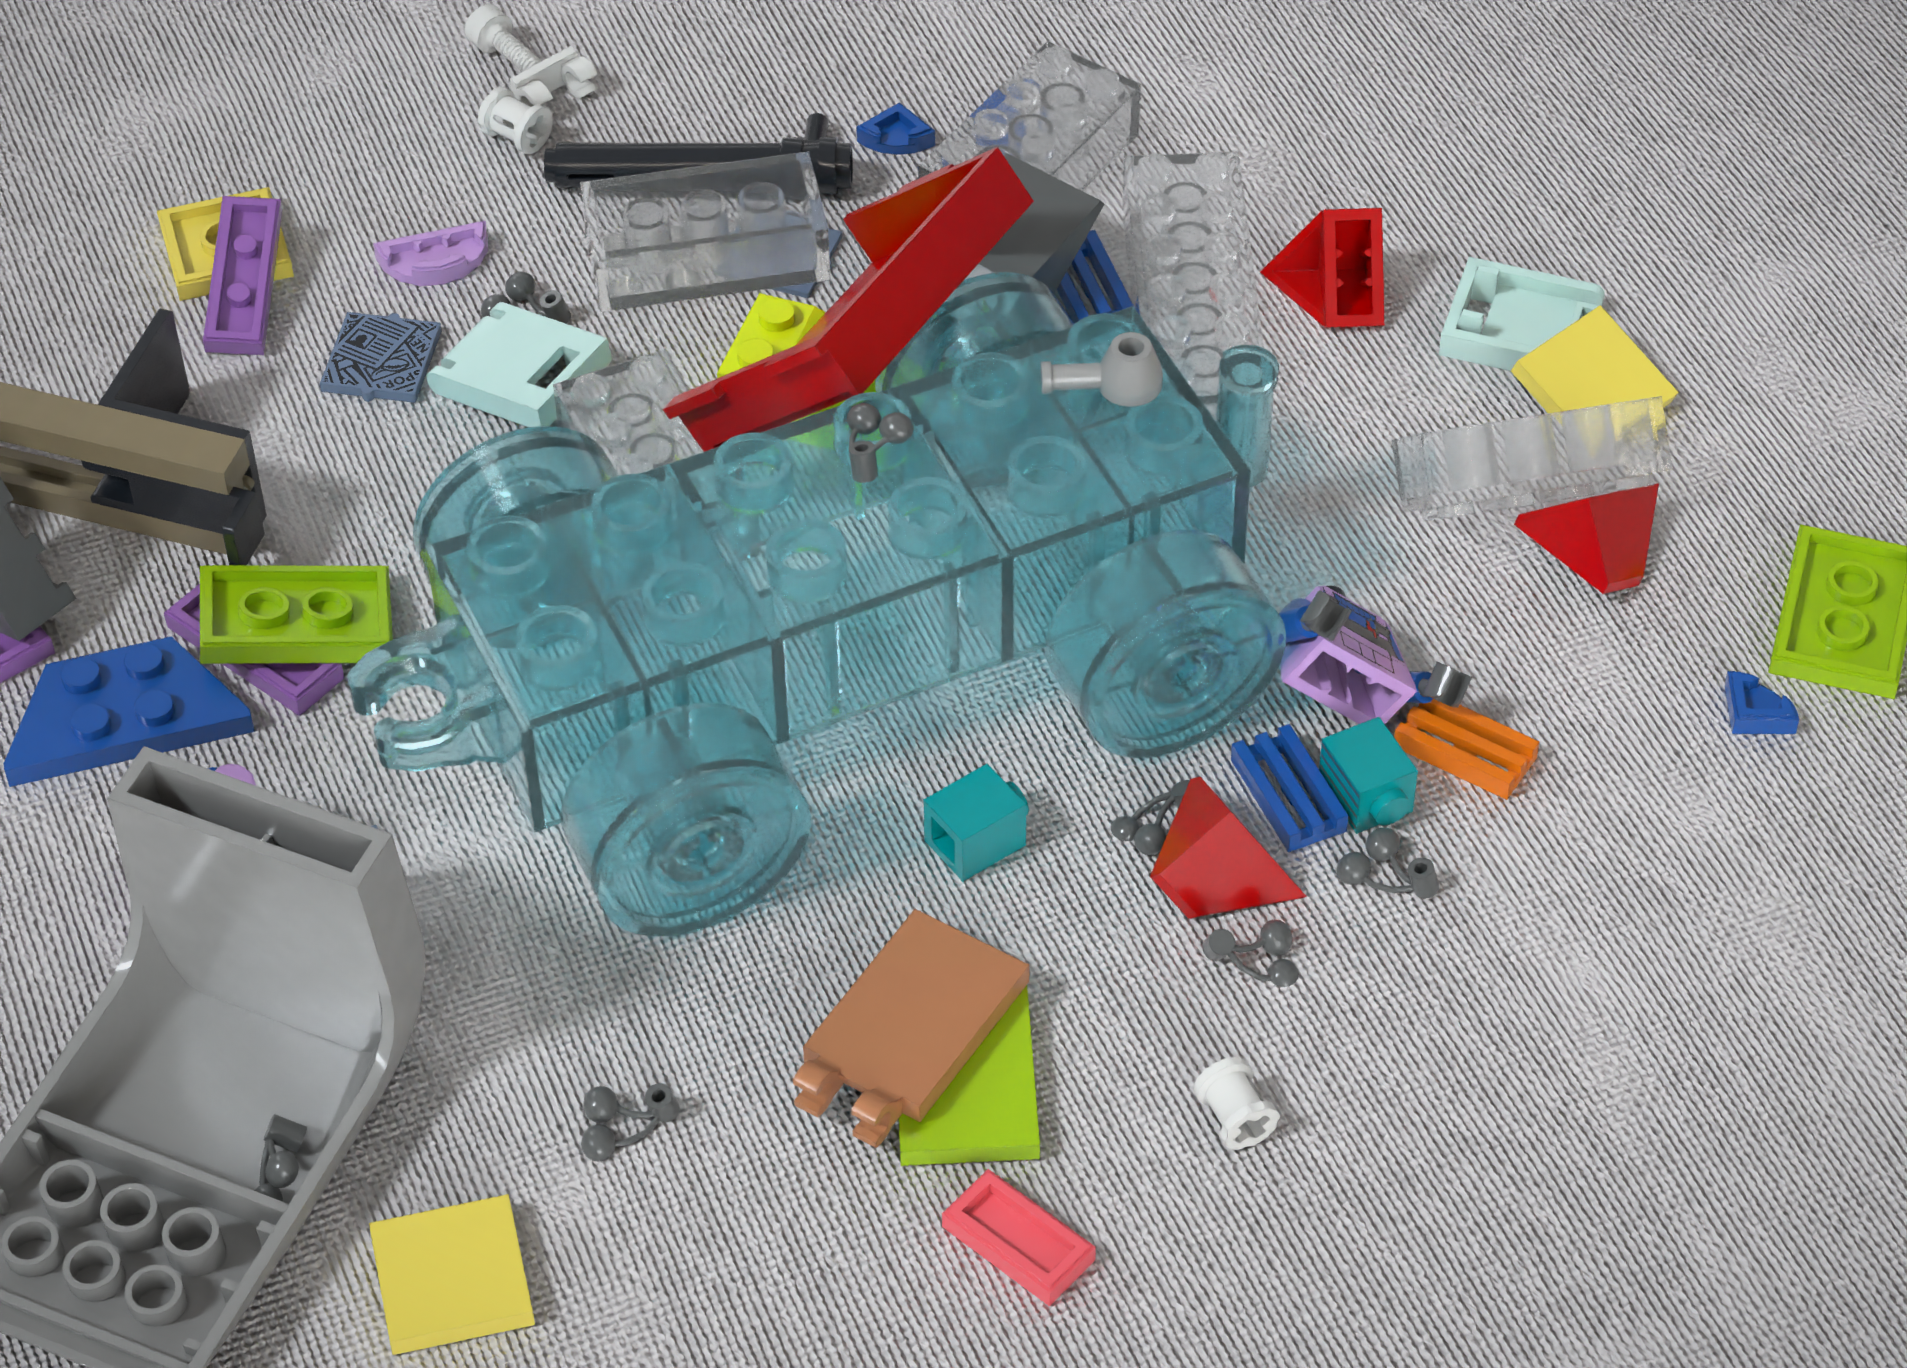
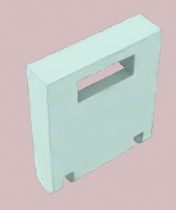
M1469 256L1441 333L1439 355L1511 371L1519 359L1599 305L1602 306L1605 291L1600 285ZM1471 299L1492 304L1483 331L1484 313L1467 310Z
M499 302L491 309L490 316L483 317L443 357L441 366H435L426 377L429 387L440 396L544 432L612 361V356L606 337L504 302ZM564 355L566 368L546 389L535 385Z

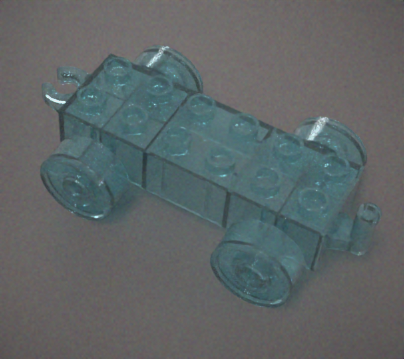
M999 272L979 275L964 280L875 379L876 392L852 396L840 406L761 433H745L734 436L725 441L720 447L640 474L618 475L603 448L587 435L575 430L562 427L540 426L501 434L475 446L452 462L435 479L421 500L414 520L413 541L416 553L430 578L437 624L428 630L413 631L393 639L366 653L356 663L347 676L353 709L360 715L378 714L394 693L414 686H428L441 692L446 697L445 704L436 715L428 719L409 722L386 717L378 721L374 727L379 761L382 766L388 769L417 772L442 766L469 765L475 761L499 763L535 832L561 823L563 834L607 917L626 931L657 937L699 931L741 913L773 890L798 861L810 833V808L775 745L1044 647L1047 664L1052 674L1094 739L1104 749L1116 755L1130 758L1157 757L1186 749L1211 737L1241 716L1270 684L1280 666L1285 651L1286 630L1283 620L1245 566L1250 487L1263 482L1268 475L1274 389L1278 384L1279 376L1278 361L1270 351L1256 345L1244 344L1225 350L1219 364L1215 421L1133 306L1111 314L1090 315L1074 323L1056 296L1044 283L1024 274ZM1135 332L1146 336L1152 343L1162 367L1163 383L1160 394L1153 401L1141 406L1126 407L1114 404L1103 397L1099 389L1054 390L1052 394H1042L1041 362L1051 361V365L1101 363L1112 340L1122 333ZM861 403L875 406L881 414V420L890 413L899 412L907 415L914 425V431L909 440L901 444L888 442L876 451L878 477L867 483H859L852 479L849 457V437L853 430L847 423V415L853 406ZM879 428L871 434H857L855 442L870 441L873 444L877 443L882 439Z

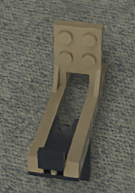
M161 308L157 311L98 405L0 382V441L78 459L82 462V465L0 446V477L14 498L10 503L225 554L228 557L229 565L248 564L265 535L263 521L267 516L250 431L178 414L189 397L190 389L173 311Z

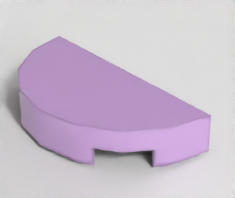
M486 221L373 243L375 258L382 270L399 282L417 286L444 285L464 278L480 266L488 252Z

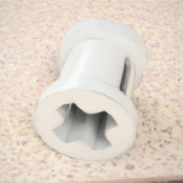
M502 86L494 88L483 100L477 119L483 133L490 136L499 134L513 141L519 151L529 155L536 153L543 147L549 138L553 125L552 113L548 108L541 105L531 107L517 100L512 90Z
M1239 1056L1224 1058L1207 1067L1197 1077L1193 1088L1198 1100L1212 1108L1222 1125L1220 1137L1225 1145L1233 1150L1254 1146L1266 1139L1276 1129L1280 1114L1272 1102L1262 1100L1251 1081L1253 1078L1252 1068L1245 1058Z

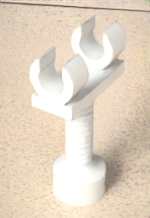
M482 5L474 10L467 19L464 33L471 43L484 53L500 52L521 71V73L510 78V87L517 100L531 107L534 105L544 106L553 114L554 112L544 105V103L553 99L550 92L566 85L569 92L574 97L580 99L598 89L596 85L588 80L596 76L597 72L587 58L579 57L577 50L569 46L542 61L511 34L513 28L511 19L496 5Z

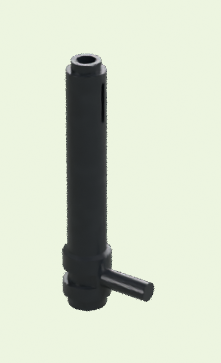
M813 113L807 118L804 138L783 137L781 143L558 142L556 148L545 149L544 174L546 182H556L558 188L781 189L783 194H804L805 189H819L820 194H838V189L852 188L853 150L852 143H838L837 137H827L828 119L821 113Z

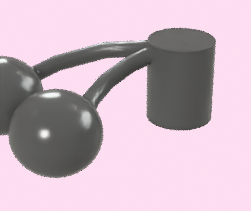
M516 272L508 278L505 284V291L509 298L515 301L527 299L532 308L540 315L565 324L570 321L571 313L559 291L551 290L544 293L539 301L540 307L532 296L536 283L531 274ZM501 294L487 297L481 305L482 317L490 316L491 309L499 302L511 305L509 299Z
M867 403L857 404L849 410L847 423L853 430L849 437L852 479L859 483H867L878 477L876 451L888 442L892 444L904 443L913 434L914 425L907 415L894 412L886 415L881 420L879 410ZM879 428L882 439L877 443L873 444L870 441L855 442L857 434H871Z
M1190 780L1181 781L1175 784L1170 792L1154 797L1140 807L1132 817L1121 816L1116 818L1111 824L1112 834L1122 841L1134 840L1135 847L1144 855L1160 853L1167 836L1165 830L1161 827L1164 815L1174 801L1177 808H1179ZM1166 800L1158 812L1155 824L1141 826L1137 819L1158 802Z
M1378 828L1371 832L1366 840V851L1374 860H1390L1395 872L1410 885L1392 887L1372 881L1368 878L1371 872V862L1365 854L1360 852H1350L1344 855L1337 864L1338 878L1348 885H1357L1364 882L1374 889L1390 893L1414 891L1417 897L1423 899L1431 898L1439 891V882L1431 860L1427 858L1413 860L1408 865L1407 871L1409 876L1400 868L1396 859V854L1400 848V838L1390 828Z
M1281 920L1266 922L1261 929L1260 939L1251 945H1235L1233 934L1226 929L1215 930L1203 943V952L1208 959L1220 961L1228 956L1239 970L1257 980L1271 981L1277 986L1287 987L1293 985L1299 976L1297 967L1290 960L1278 959L1274 961L1268 968V975H1263L1246 967L1233 953V951L1239 953L1254 951L1261 946L1267 953L1273 956H1281L1287 953L1291 948L1293 936L1289 926Z
M657 1083L649 1087L645 1094V1101L651 1111L647 1112L632 1111L622 1107L618 1103L615 1093L608 1087L596 1086L589 1090L584 1098L583 1107L587 1117L596 1123H605L611 1120L616 1112L631 1118L648 1119L654 1117V1119L643 1131L624 1140H616L612 1130L605 1125L596 1124L590 1126L584 1132L581 1139V1147L585 1156L592 1161H604L613 1154L615 1147L628 1146L648 1136L660 1121L670 1122L674 1120L679 1114L680 1106L670 1087L663 1083Z
M276 1114L272 1116L263 1139L265 1146L261 1159L260 1186L254 1191L283 1202V1196L279 1188L288 1187L295 1181L299 1171V1164L297 1158L291 1152L279 1151L276 1153L275 1145L297 1153L304 1139L307 1126Z

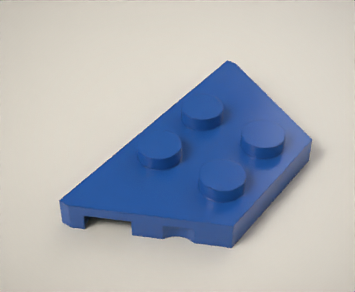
M171 636L46 664L3 765L9 787L132 760L136 758L144 746L163 753L255 731L249 707Z

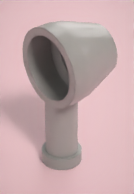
M1127 332L1116 336L1103 356L1101 363L1052 365L1051 361L1040 363L1042 394H1052L1054 390L1099 389L1100 393L1108 401L1120 406L1135 407L1153 401L1162 390L1163 372L1160 360L1150 340L1140 333Z

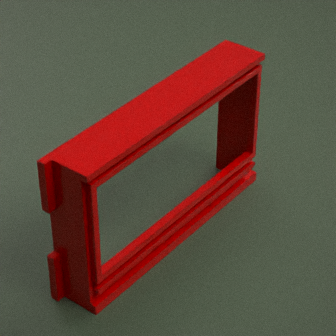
M996 147L958 165L950 164L903 185L897 192L849 213L843 221L872 263L795 346L675 396L663 409L667 417L672 419L679 416L705 455L711 457L718 454L729 441L735 445L741 439L743 441L849 398L853 397L855 399L860 397L1034 202L1000 149Z

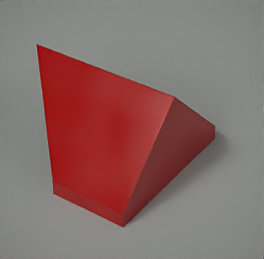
M1382 208L1322 210L1260 273L1325 328L1385 326Z
M1659 483L1522 513L1518 515L1514 525L1602 594L1639 586L1645 573Z
M1201 776L1190 779L1150 875V878L1188 919L1307 897Z

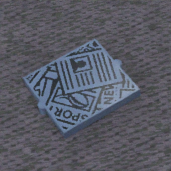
M347 312L320 381L321 392L362 396L363 400L367 402L378 398L416 403L442 332L441 323L400 318L397 313H392L389 316Z

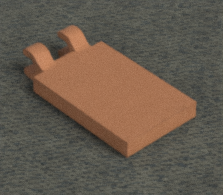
M914 909L803 1045L804 1064L793 1078V1084L803 1090L794 1100V1106L818 1118L828 1108L833 1097L843 1084L862 1092L851 1109L852 1115L861 1119L853 1129L852 1136L875 1148L885 1140L892 1126L902 1113L921 1122L1029 983L1030 965Z

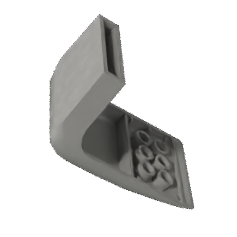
M144 746L107 797L131 904V921L124 951L107 987L0 1142V1333L86 1368H206L294 1241L393 1077L405 1053L420 1012L425 975V947L423 935L391 833ZM274 1114L307 1126L304 1139L297 1153L275 1145L276 1153L279 1151L291 1152L297 1158L299 1164V1171L295 1181L288 1187L279 1188L283 1196V1202L254 1191L260 1186L261 1159L265 1146L263 1139Z

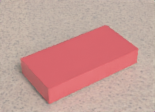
M989 1169L942 1213V1227L1049 1307L1096 1259V1247Z

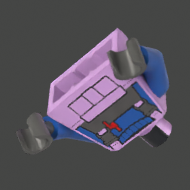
M1336 586L1315 587L1305 599L1298 598L1292 600L1271 622V634L1280 643L1282 682L1358 724L1376 717H1380L1385 724L1405 703H1428L1435 699L1453 708H1458L1472 679L1471 676L1440 662H1436L1432 673L1409 671L1390 626L1381 617L1347 599L1345 592Z

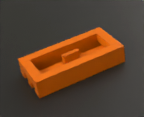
M1435 699L1428 703H1419L1418 707L1413 705L1407 713L1406 723L1401 722L1395 729L1394 738L1404 752L1505 800L1510 797L1537 759L1540 743L1462 705H1459L1458 708H1453ZM1423 729V730H1425V731H1427V732H1429V733H1432V734H1434V735H1436V736H1438V737H1440V738H1442V739H1444V740H1447V741L1453 743L1454 746H1452V745H1450V744H1448V743H1445V742H1443V741H1441V740H1439V739H1437V738H1435V737H1433V736H1431V735H1428V734H1426V733H1424V732H1422V731H1420V730ZM1477 755L1508 769V772L1477 758Z

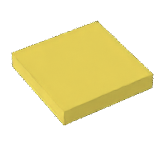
M269 187L228 195L235 197L272 198ZM222 197L157 211L160 229L180 301L209 295ZM281 226L274 281L294 277L291 259Z
M1601 305L1519 359L1511 370L1514 376L1589 460L1669 405L1679 393Z
M509 1194L369 1223L393 1355L535 1325Z

